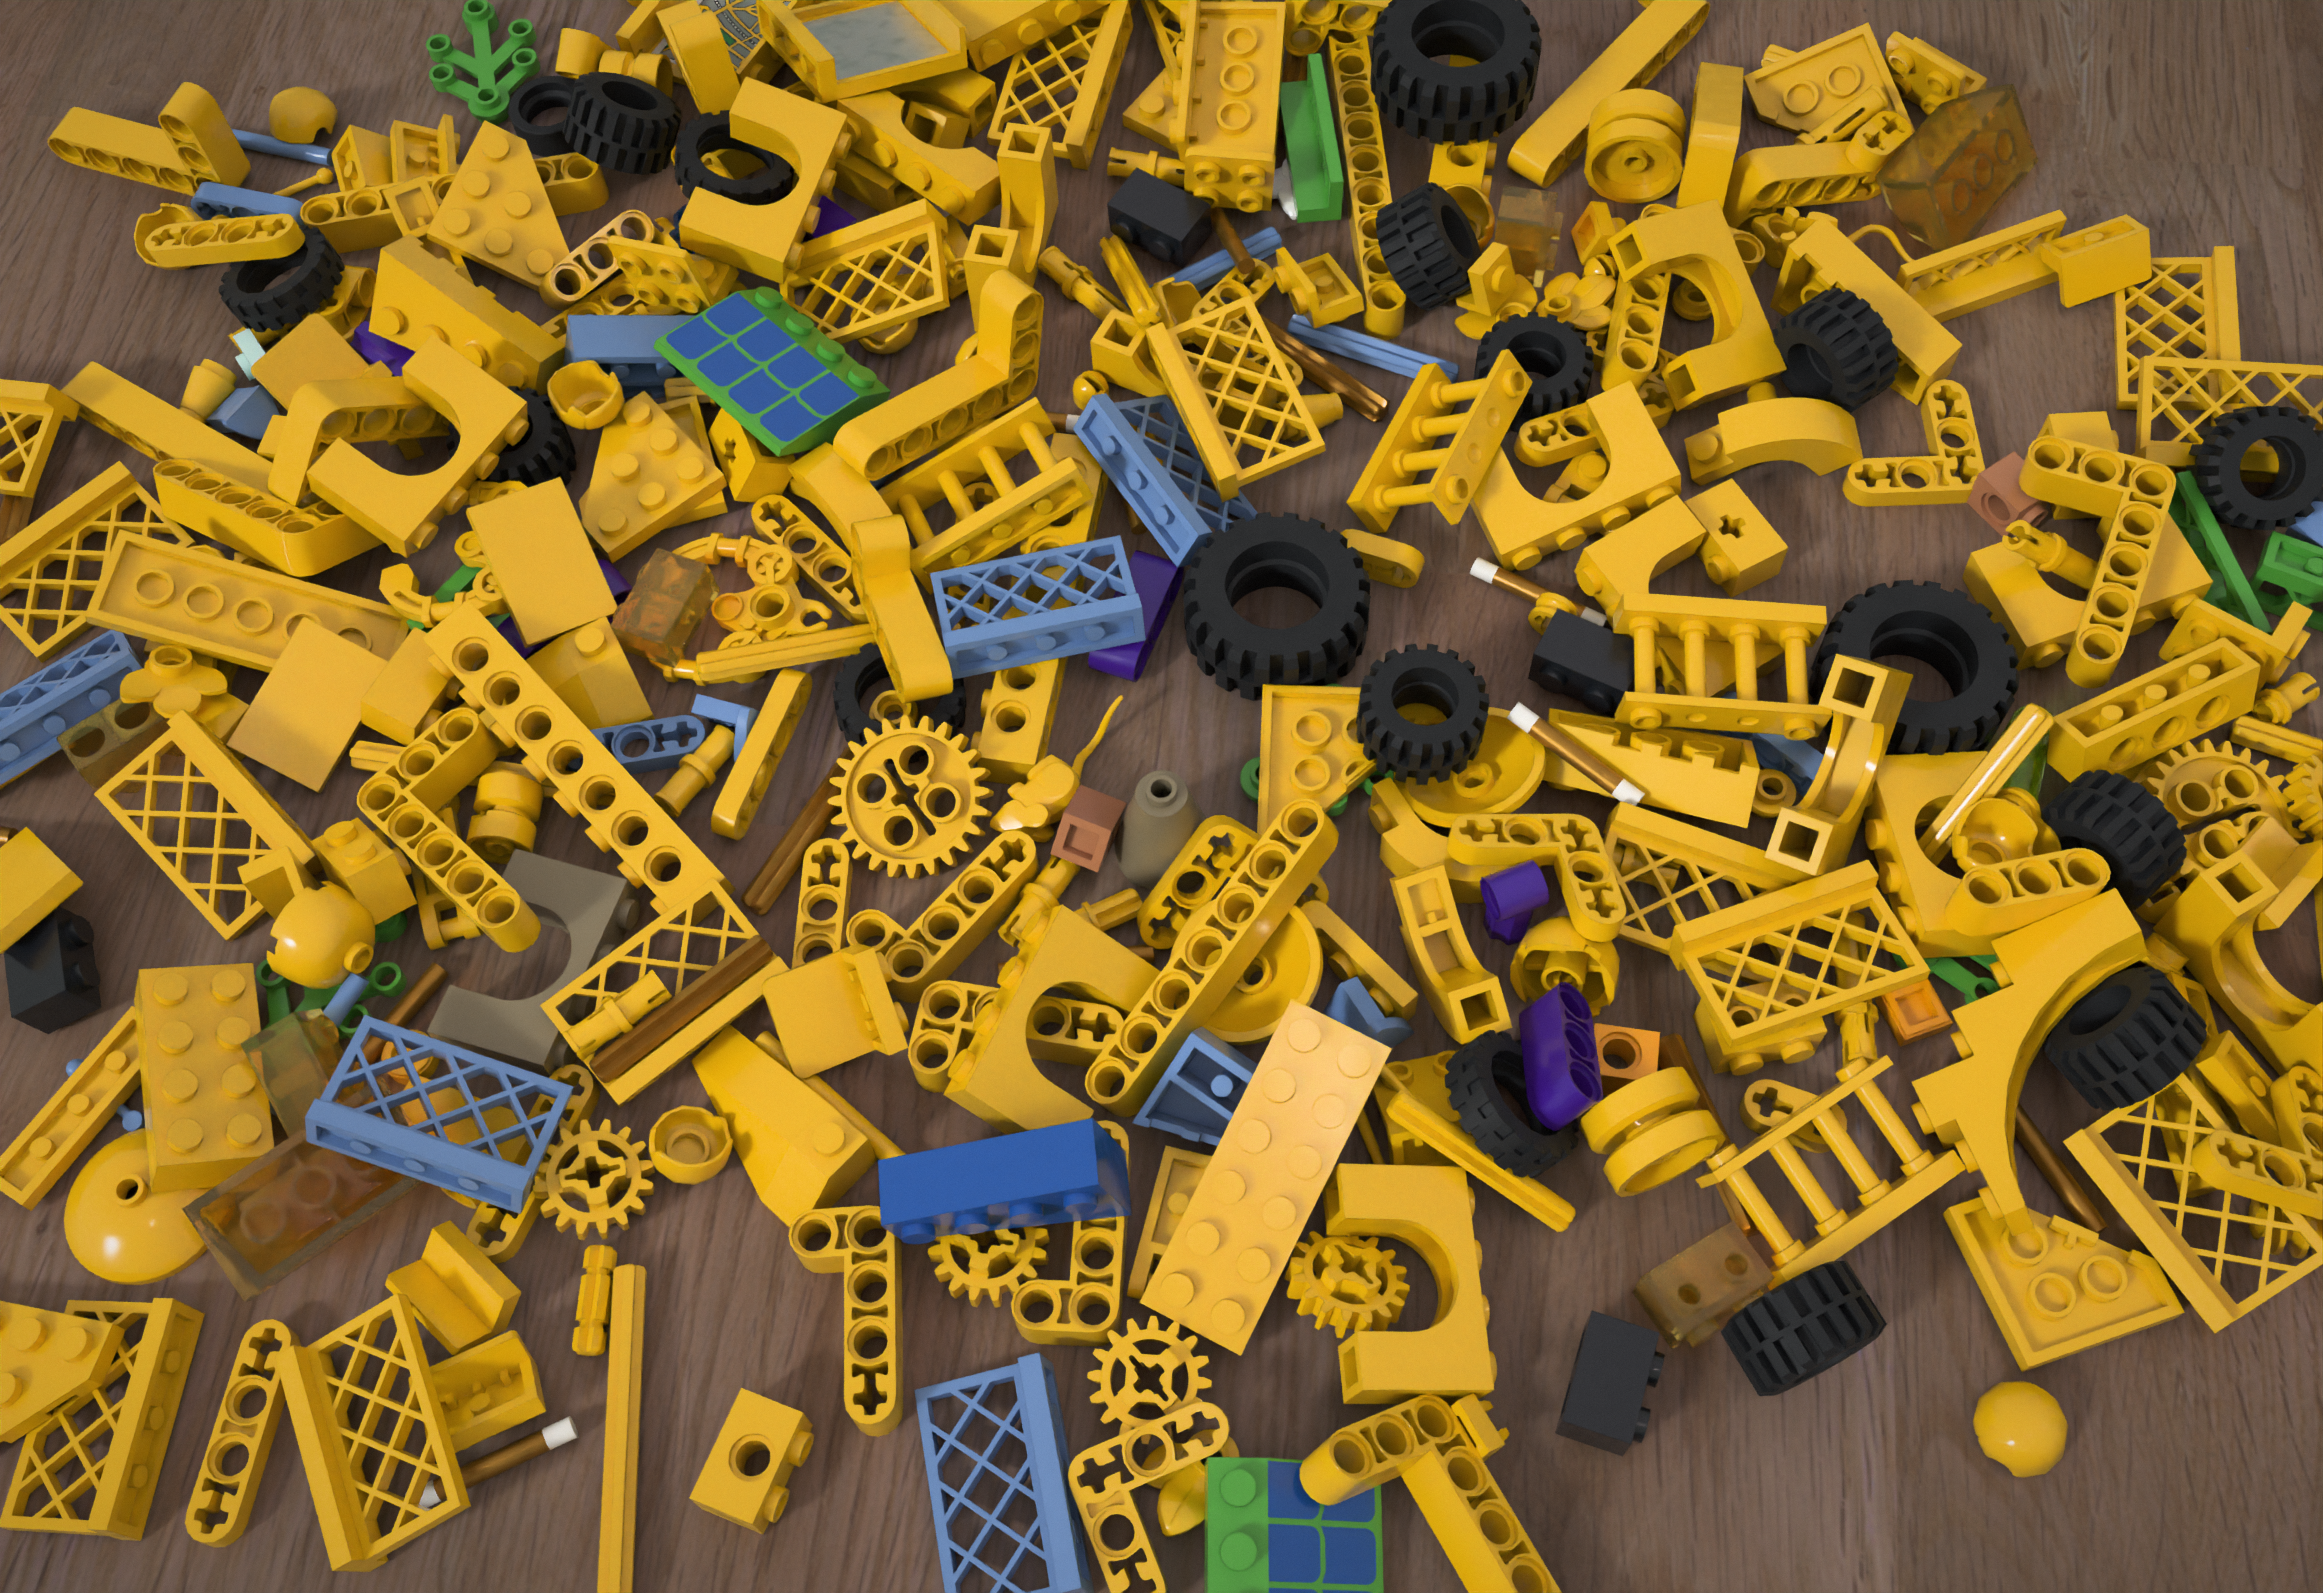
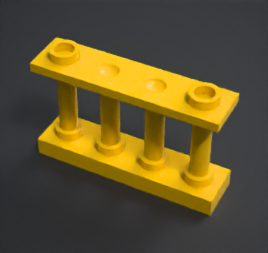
M1509 349L1501 350L1487 378L1453 384L1437 362L1422 365L1346 502L1372 534L1385 533L1400 506L1430 502L1435 504L1450 525L1459 524L1533 383ZM1475 399L1468 412L1450 415L1456 402ZM1457 433L1448 448L1431 450L1438 436ZM1437 469L1430 483L1412 485L1419 471Z
M1037 397L1030 399L877 491L893 515L901 514L904 521L907 522L918 544L917 548L910 551V569L930 595L934 593L930 573L986 562L1094 498L1093 493L1071 456L1058 463L1044 438L1055 433L1056 429ZM1028 449L1041 474L1016 487L1004 462ZM988 473L1001 498L976 512L963 487ZM947 497L959 523L934 536L922 511Z
M1623 592L1613 615V633L1629 634L1634 638L1635 692L1625 691L1615 712V723L1630 724L1632 727L1641 730L1663 726L1784 735L1787 739L1797 741L1818 737L1832 717V710L1819 705L1809 704L1806 647L1814 646L1827 625L1826 606ZM1654 637L1679 638L1684 641L1686 696L1656 694ZM1705 640L1728 641L1734 645L1737 699L1707 697ZM1755 644L1780 645L1785 649L1787 703L1758 701Z
M1863 1055L1849 1062L1834 1073L1840 1082L1738 1150L1733 1142L1705 1160L1711 1169L1695 1179L1701 1189L1725 1179L1774 1251L1770 1257L1775 1265L1760 1274L1770 1291L1814 1267L1835 1261L1967 1169L1954 1149L1932 1155L1929 1149L1922 1151L1872 1079L1893 1065L1887 1055L1869 1063ZM1853 1091L1903 1161L1900 1168L1904 1175L1891 1184L1886 1179L1879 1180L1830 1109L1831 1106ZM1809 1121L1813 1122L1861 1192L1857 1197L1862 1204L1846 1214L1843 1208L1839 1210L1835 1208L1787 1138L1788 1135ZM1766 1150H1769L1818 1222L1814 1227L1819 1234L1805 1244L1799 1238L1792 1239L1743 1167Z

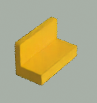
M350 124L331 153L340 191L393 183L390 137Z
M2127 214L2040 244L2041 261L2058 273L2060 301L2067 308L2147 281L2152 277L2149 228Z
M2273 817L2261 819L2231 853L2232 855L2242 849L2280 891L2255 918L2253 932L2279 928L2323 877V840L2299 844Z
M287 845L237 868L243 885L275 921L283 908L299 891L308 886L316 891L322 888Z
M451 1220L432 1228L421 1259L388 1274L385 1286L394 1295L396 1293L408 1295L414 1316L452 1355L460 1354L505 1331L521 1295V1291Z

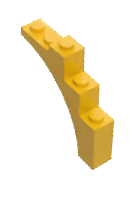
M2116 888L1990 941L1997 962L1990 964L1989 968L2000 991L1951 1011L1959 1031L1950 1034V1037L1962 1061L1912 1081L1920 1101L1910 1106L1924 1135L1936 1132L1944 1150L1956 1146L1969 1174L1980 1170L1987 1186L1978 1190L1979 1195L1992 1221L2004 1218L2013 1237L2035 1228L2020 1191L2014 1154L2016 1109L2028 1069L2047 1035L2078 1000L2109 976L2148 956L2142 930Z

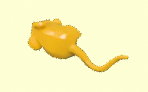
M1787 206L1783 215L1771 213L1766 216L1753 218L1752 228L1754 235L1762 242L1765 248L1764 259L1767 264L1774 268H1780L1783 265L1788 246L1822 215L1837 229L1838 219L1828 214L1814 211L1809 212L1806 218L1800 217V213L1796 208ZM1870 224L1847 237L1852 243H1855L1869 233L1883 234L1890 240L1897 253L1905 262L1915 261L1905 252L1894 232L1885 226Z
M1120 695L1109 707L1095 736L1076 756L1072 767L1052 754L1042 759L1028 772L1027 778L1029 781L1026 784L1017 782L1008 789V794L1013 800L1004 804L990 820V827L1002 833L1011 830L1021 831L1029 835L1036 842L1049 841L1054 834L1050 824L1062 819L1063 812L1081 784L1080 778L1084 762L1104 737L1111 717L1123 700V696Z

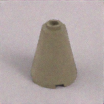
M1157 770L1148 773L1139 781L1116 834L1115 854L1119 869L1128 881L1138 888L1143 886L1153 890L1199 825L1207 819L1184 780L1176 773ZM1215 835L1210 838L1214 848L1213 852L1216 849ZM1209 856V858L1206 860V863H1207L1209 866H1210L1211 863H1212V860H1211L1210 856ZM1196 871L1187 872L1179 878L1177 889L1181 892L1187 891L1201 882L1204 876Z

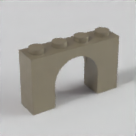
M515 848L502 878L516 890L536 914L541 924L561 929L570 935L571 954L568 964L561 976L549 988L537 995L520 1000H503L449 984L428 1027L427 1033L431 1038L549 1078L560 1067L564 1068L565 1065L573 1064L577 1054L540 1005L620 946L626 931L631 930L638 920L640 900L628 879ZM617 964L607 971L608 976L615 971ZM600 976L583 989L598 990ZM574 995L559 1006L557 1010L569 1025L574 1026L595 1011L597 998Z

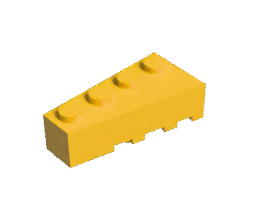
M408 234L381 248L369 324L370 332L415 352L433 334L507 388L508 386H518L520 391L523 392L528 387L537 390L539 396L548 393L547 382L557 370L562 368L565 345L519 311L510 312L495 300L496 295L483 285L479 287L474 286L456 273L458 267L444 257L437 259L422 248L424 243L412 234Z

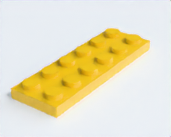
M119 529L84 615L89 624L166 645L182 646L191 652L270 673L303 617L387 661H390L411 632L406 623L409 618L398 613L391 605Z
M1291 998L1139 1303L1240 1356L1242 1355L1392 1048Z

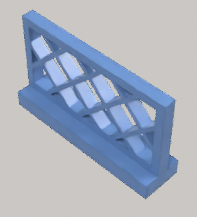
M1106 393L1092 395L1073 430L1177 568L1191 565V559L1197 549L1202 546L1207 548V538L1212 535V531L1208 526L1215 528V532L1219 529L1224 533L1229 530V523L1233 521L1227 518L1228 513L1239 518L1244 517L1246 522L1256 519L1258 512L1240 489L1239 496L1222 503L1217 491L1200 484L1201 478L1210 483L1212 481L1177 408L1167 395L1115 403ZM1159 412L1168 425L1149 417V413ZM1130 424L1137 426V430L1135 431ZM1145 431L1166 440V445L1146 437ZM1175 445L1188 450L1194 459L1174 450ZM1155 457L1163 460L1162 465L1158 462V460ZM1171 465L1191 473L1192 479L1172 471ZM1181 491L1189 494V498L1187 499ZM1198 499L1219 508L1218 514L1198 505Z
M1120 535L930 573L945 651L953 680L1146 640L1142 605L1139 594L1136 593ZM1114 554L1115 561L1106 571L1089 565L1090 561L1095 557ZM1055 565L1067 569L1058 581L1041 574L1046 567ZM1011 574L1020 578L1009 591L993 584L1000 576ZM1079 574L1096 581L1086 594L1069 587ZM961 584L972 588L961 601L945 594L943 588ZM1031 584L1048 591L1038 603L1021 597ZM1107 587L1125 594V596L1098 600ZM983 594L999 600V603L990 613L973 607ZM1059 597L1076 604V606L1056 610L1049 609ZM1012 606L1028 613V615L1007 620L1001 619ZM963 616L980 623L977 626L952 630Z
M109 630L0 694V785L138 704L123 703L120 699V685L123 678L128 673L144 668L125 633Z
M364 1015L321 1098L314 1099L305 1116L306 1140L309 1143L521 1214L529 1197L531 1184L570 1101L574 1086ZM370 1035L392 1042L398 1055L369 1065L362 1050ZM405 1047L410 1048V1049H413V1050L407 1052V1050H406ZM431 1056L445 1060L451 1073L422 1084L413 1063ZM356 1062H358L360 1069L351 1072ZM458 1065L465 1068L460 1070ZM404 1066L413 1087L384 1098L374 1077ZM483 1074L497 1078L503 1092L475 1102L466 1081ZM365 1080L375 1100L355 1109L336 1103L343 1088ZM510 1083L515 1084V1085H518V1086L512 1088V1086H511ZM457 1085L466 1106L437 1116L428 1095ZM534 1092L556 1098L550 1112L529 1120L518 1098ZM419 1098L428 1120L410 1127L395 1123L389 1109ZM509 1102L519 1124L490 1134L481 1112ZM377 1113H381L382 1118L374 1115ZM472 1117L481 1138L464 1145L449 1141L443 1127ZM543 1127L537 1139L534 1130ZM434 1131L436 1136L427 1133ZM524 1134L532 1152L524 1167L502 1159L496 1145ZM487 1149L489 1154L480 1151Z
M1038 1352L1019 1357L1017 1364L914 1390L945 1593H961L960 1585L973 1564L997 1580L990 1593H1003L1006 1587L1014 1593H1095L1081 1514L1068 1480L1071 1459L1053 1363ZM1015 1381L1018 1400L1005 1421L982 1407L995 1385ZM978 1390L973 1399L963 1394ZM956 1396L968 1404V1407L949 1435L935 1425L932 1401ZM978 1412L1001 1426L982 1457L959 1442ZM1020 1417L1023 1433L1014 1428ZM1010 1433L1025 1442L1027 1459L1015 1478H1012L991 1463ZM937 1435L946 1440L940 1451ZM955 1447L978 1462L959 1492L944 1483L942 1467ZM987 1469L1010 1484L992 1514H989L968 1499ZM1030 1474L1033 1491L1024 1486V1483ZM1019 1491L1035 1501L1038 1515L1025 1537L1001 1522ZM946 1492L955 1498L949 1509ZM964 1505L987 1520L969 1551L953 1541L951 1525ZM996 1528H999L1020 1543L1002 1574L978 1558ZM1040 1532L1043 1550L1034 1545ZM1029 1550L1046 1561L1050 1587L1026 1592L1010 1581ZM955 1551L964 1557L958 1568Z

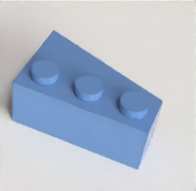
M568 315L563 367L570 363L593 360L598 363L599 367L606 374L610 375L611 372L616 374L618 382L622 386L624 398L636 396L643 391L652 393L653 399L665 397V379L686 376L653 348L655 341L696 315Z
M1201 1026L1190 1033L1132 1123L1147 1128L1151 1126L1182 1136L1181 1138L1191 1141H1202L1218 1146L1258 1064Z

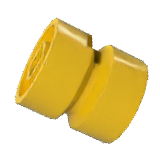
M605 50L602 54L598 72L617 73L639 79L664 92V94L672 99L673 71L667 55L640 53L635 59L632 52Z
M494 772L482 776L479 779L473 806L478 815L471 816L466 844L481 859L499 864H508L515 848L533 853L537 832L534 823L539 820L545 792L542 786L533 779L509 772Z

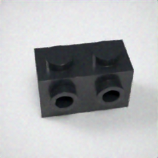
M1137 167L1107 204L1110 232L1119 236L1125 243H1133L1149 251L1156 259L1162 262L1169 261L1184 269L1212 233L1211 206L1209 203Z
M1557 608L1533 653L1528 679L1537 682L1540 687L1549 692L1563 693L1577 699L1593 711L1607 712L1615 716L1625 691L1632 692L1635 687L1634 640L1621 634H1615L1607 628Z
M58 906L4 952L12 1018L50 1034L101 1008L98 986L100 984V974L95 964L92 943L94 941V932L89 921Z
M1592 1310L1583 1328L1555 1434L1620 1456L1626 1453L1632 1441L1642 1443L1651 1409L1641 1406L1646 1385L1656 1387L1665 1354L1655 1351L1660 1333Z

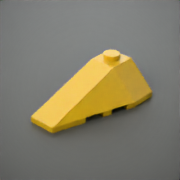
M606 616L559 636L525 660L589 730L655 719ZM520 690L508 693L503 700L502 706L513 703L518 698ZM464 702L463 704L457 707H465L472 709L467 702ZM487 709L478 715L499 744L497 757L514 755L521 748L517 743L509 749L490 729L489 726L496 719ZM551 724L540 726L536 730L533 740L544 738L550 732Z
M730 1024L691 1060L718 1116H723L727 1120L730 1136L734 1139L733 1146L762 1203L787 1227L790 1228L795 1218L805 1211L831 1208L878 1160L869 1139L832 1105Z

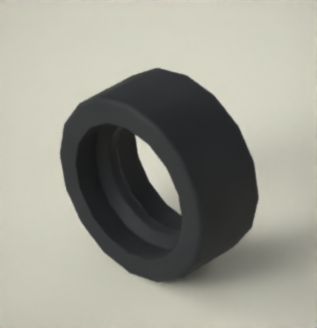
M543 76L527 82L511 98L508 110L509 117L517 136L526 140L531 154L549 157L575 152L574 147L567 143L565 135H563L565 120L551 126L530 124L533 118L544 110L553 107H569L575 83L573 79L563 76Z

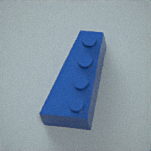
M1093 1118L878 1160L881 1226L906 1244H925L934 1241L938 1236L978 1234L993 1230L1132 1215L1126 1151Z

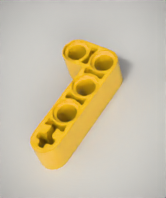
M1285 0L1284 2H1286L1287 7L1286 50L1291 55L1297 57L1314 54L1322 46L1329 29L1373 36L1378 17L1392 0Z
M1850 141L1756 148L1743 154L1734 163L1722 212L1728 226L1754 235L1752 219L1755 217L1775 213L1777 208H1785L1787 206L1800 207L1869 200L1881 194L1890 185L1892 173L1886 165L1876 172H1866L1851 164L1845 155V149Z
M895 514L851 523V564L855 588L901 703L905 704L951 694L953 692V678L950 664L910 570V541L902 515Z
M1011 830L1000 834L907 930L879 910L867 909L858 912L847 924L846 936L849 946L857 943L863 944L866 939L875 935L884 937L879 944L872 947H874L875 953L881 952L889 965L892 981L886 983L888 990L904 1002H920L924 990L932 983L946 980L1021 901L1019 894L1026 883H1033L1040 874L1034 841L1029 835L1021 831ZM980 893L992 895L989 900L983 903H973L970 901L972 897ZM954 929L957 931L955 936L947 940L935 938L942 930ZM913 965L922 967L921 971L913 977L899 976L906 967Z
M940 980L932 983L924 990L908 1047L909 1061L916 1080L923 1089L933 1093L946 1090L951 1081V1078L948 1077V1070L953 1060L963 1049L969 1047L976 1034V1031L973 1030V1023L978 1013L987 1003L993 1002L999 988L952 980ZM1040 995L1033 1004L1027 1019V1048L1031 1058L1090 1067L1124 1021L1117 1010L1107 1005ZM945 1006L959 1008L958 1012L950 1018L941 1019L935 1017L937 1011ZM1048 1022H1056L1063 1026L1058 1033L1053 1035H1042L1037 1032L1043 1024ZM1075 1027H1081V1029H1077V1036H1078V1038L1075 1039V1030H1074V1028H1075ZM1101 1032L1110 1033L1105 1035L1103 1042L1094 1041L1100 1038ZM943 1054L947 1056L946 1061L939 1067L927 1068L923 1066L924 1061L931 1055Z
M1108 1120L1097 1121L1126 1151L1130 1190L1131 1155L1128 1135L1123 1127L1116 1122ZM1128 1216L1074 1222L1070 1280H1030L1020 1285L1013 1294L1011 1301L1012 1314L1022 1337L1036 1344L1097 1347L1110 1342L1107 1332L1110 1330L1119 1333L1122 1321ZM1094 1250H1105L1113 1255L1110 1264L1103 1269H1092L1084 1264L1087 1255ZM1035 1302H1047L1054 1307L1052 1314L1043 1322L1034 1323L1024 1318L1027 1308ZM1089 1305H1104L1110 1311L1109 1316L1098 1325L1085 1324L1080 1320V1315Z
M865 1205L805 1211L795 1218L790 1226L788 1235L790 1245L806 1269L813 1273L844 1272V1402L846 1411L860 1431L868 1436L880 1437L887 1435L897 1428L902 1420L904 1410L901 1239L881 1226L879 1206ZM880 1228L886 1231L885 1238L877 1246L863 1247L860 1245L862 1237L869 1230ZM820 1232L831 1234L830 1241L821 1250L808 1251L805 1249L808 1240L814 1234ZM883 1282L887 1285L886 1292L879 1300L871 1303L860 1300L862 1291L870 1283ZM884 1337L888 1340L887 1347L880 1356L873 1359H866L860 1356L862 1346L870 1338ZM868 1379L876 1380L877 1391L885 1402L877 1405L876 1414L868 1415L863 1407L872 1403V1386Z

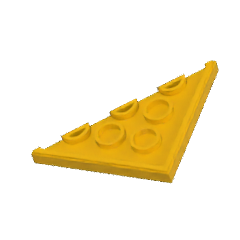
M1263 684L1257 833L1263 836L1289 802L1298 798H1309L1316 801L1327 812L1377 770V758L1368 761L1363 754L1364 743H1358L1356 735V719L1361 687ZM1411 703L1396 710L1407 721L1424 726H1430L1443 715L1437 708L1424 703ZM1313 823L1308 824L1306 827H1304V828L1302 829L1301 833H1302L1303 831H1305V830H1306L1309 826H1311Z

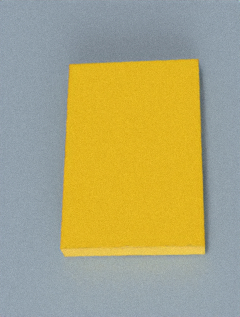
M561 477L467 508L466 515L525 648L566 634L604 616L609 618L618 614L617 604Z
M303 617L226 745L321 794L362 724L360 700L389 661Z
M27 826L0 848V954L9 949L84 883Z

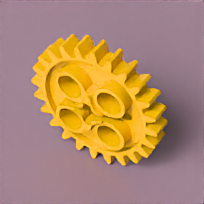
M905 714L902 716L900 729H897L893 722L887 718L882 719L883 734L878 735L868 727L863 729L868 743L862 746L850 741L848 745L855 755L852 761L838 758L836 761L840 767L846 770L845 776L833 777L829 780L833 785L842 788L841 795L828 799V804L842 808V813L831 819V824L848 827V830L840 837V843L850 845L858 842L852 854L854 859L861 861L871 855L869 869L875 872H879L888 862V876L897 879L901 875L904 866L906 867L908 877L913 880H919L923 865L930 875L938 876L940 871L939 860H943L952 867L958 866L954 851L960 849L972 854L974 850L967 841L969 834L983 837L985 835L983 829L975 824L977 817L986 818L992 816L991 811L980 806V800L993 796L994 791L979 785L980 781L990 775V771L986 768L973 767L981 758V752L976 749L963 752L969 738L961 733L950 740L952 726L945 722L934 732L933 719L928 716L922 717L918 728L915 727L913 718ZM919 750H926L929 756L927 768L918 775H912L908 768L910 757ZM888 760H893L903 783L919 791L915 794L914 800L936 828L934 835L930 836L928 834L926 826L921 819L922 817L915 808L902 804L908 797L903 787L887 769L886 762ZM883 778L886 783V793L880 801L871 803L867 797V788L873 780ZM944 792H952L956 799L954 810L948 816L939 817L935 811L936 799ZM909 819L913 826V835L906 844L898 846L893 838V830L900 821Z
M2204 739L2195 746L2190 741H2187L2175 750L2170 749L2143 772L2147 778L2139 784L2165 804L2166 810L2172 813L2178 821L2177 827L2180 830L2194 828L2205 820L2208 822L2220 820L2237 810L2247 807H2253L2256 812L2245 813L2232 822L2230 820H2222L2207 826L2201 831L2189 835L2184 834L2186 842L2183 845L2187 849V856L2183 860L2184 864L2168 880L2174 882L2183 877L2187 880V889L2201 872L2230 856L2263 818L2273 817L2297 842L2306 838V833L2292 826V824L2301 819L2299 815L2291 814L2287 809V804L2293 800L2285 796L2278 789L2285 777L2277 775L2269 778L2265 774L2269 765L2268 760L2265 759L2253 765L2250 763L2251 752L2249 748L2246 747L2238 754L2233 755L2230 741H2224L2214 748L2210 739Z

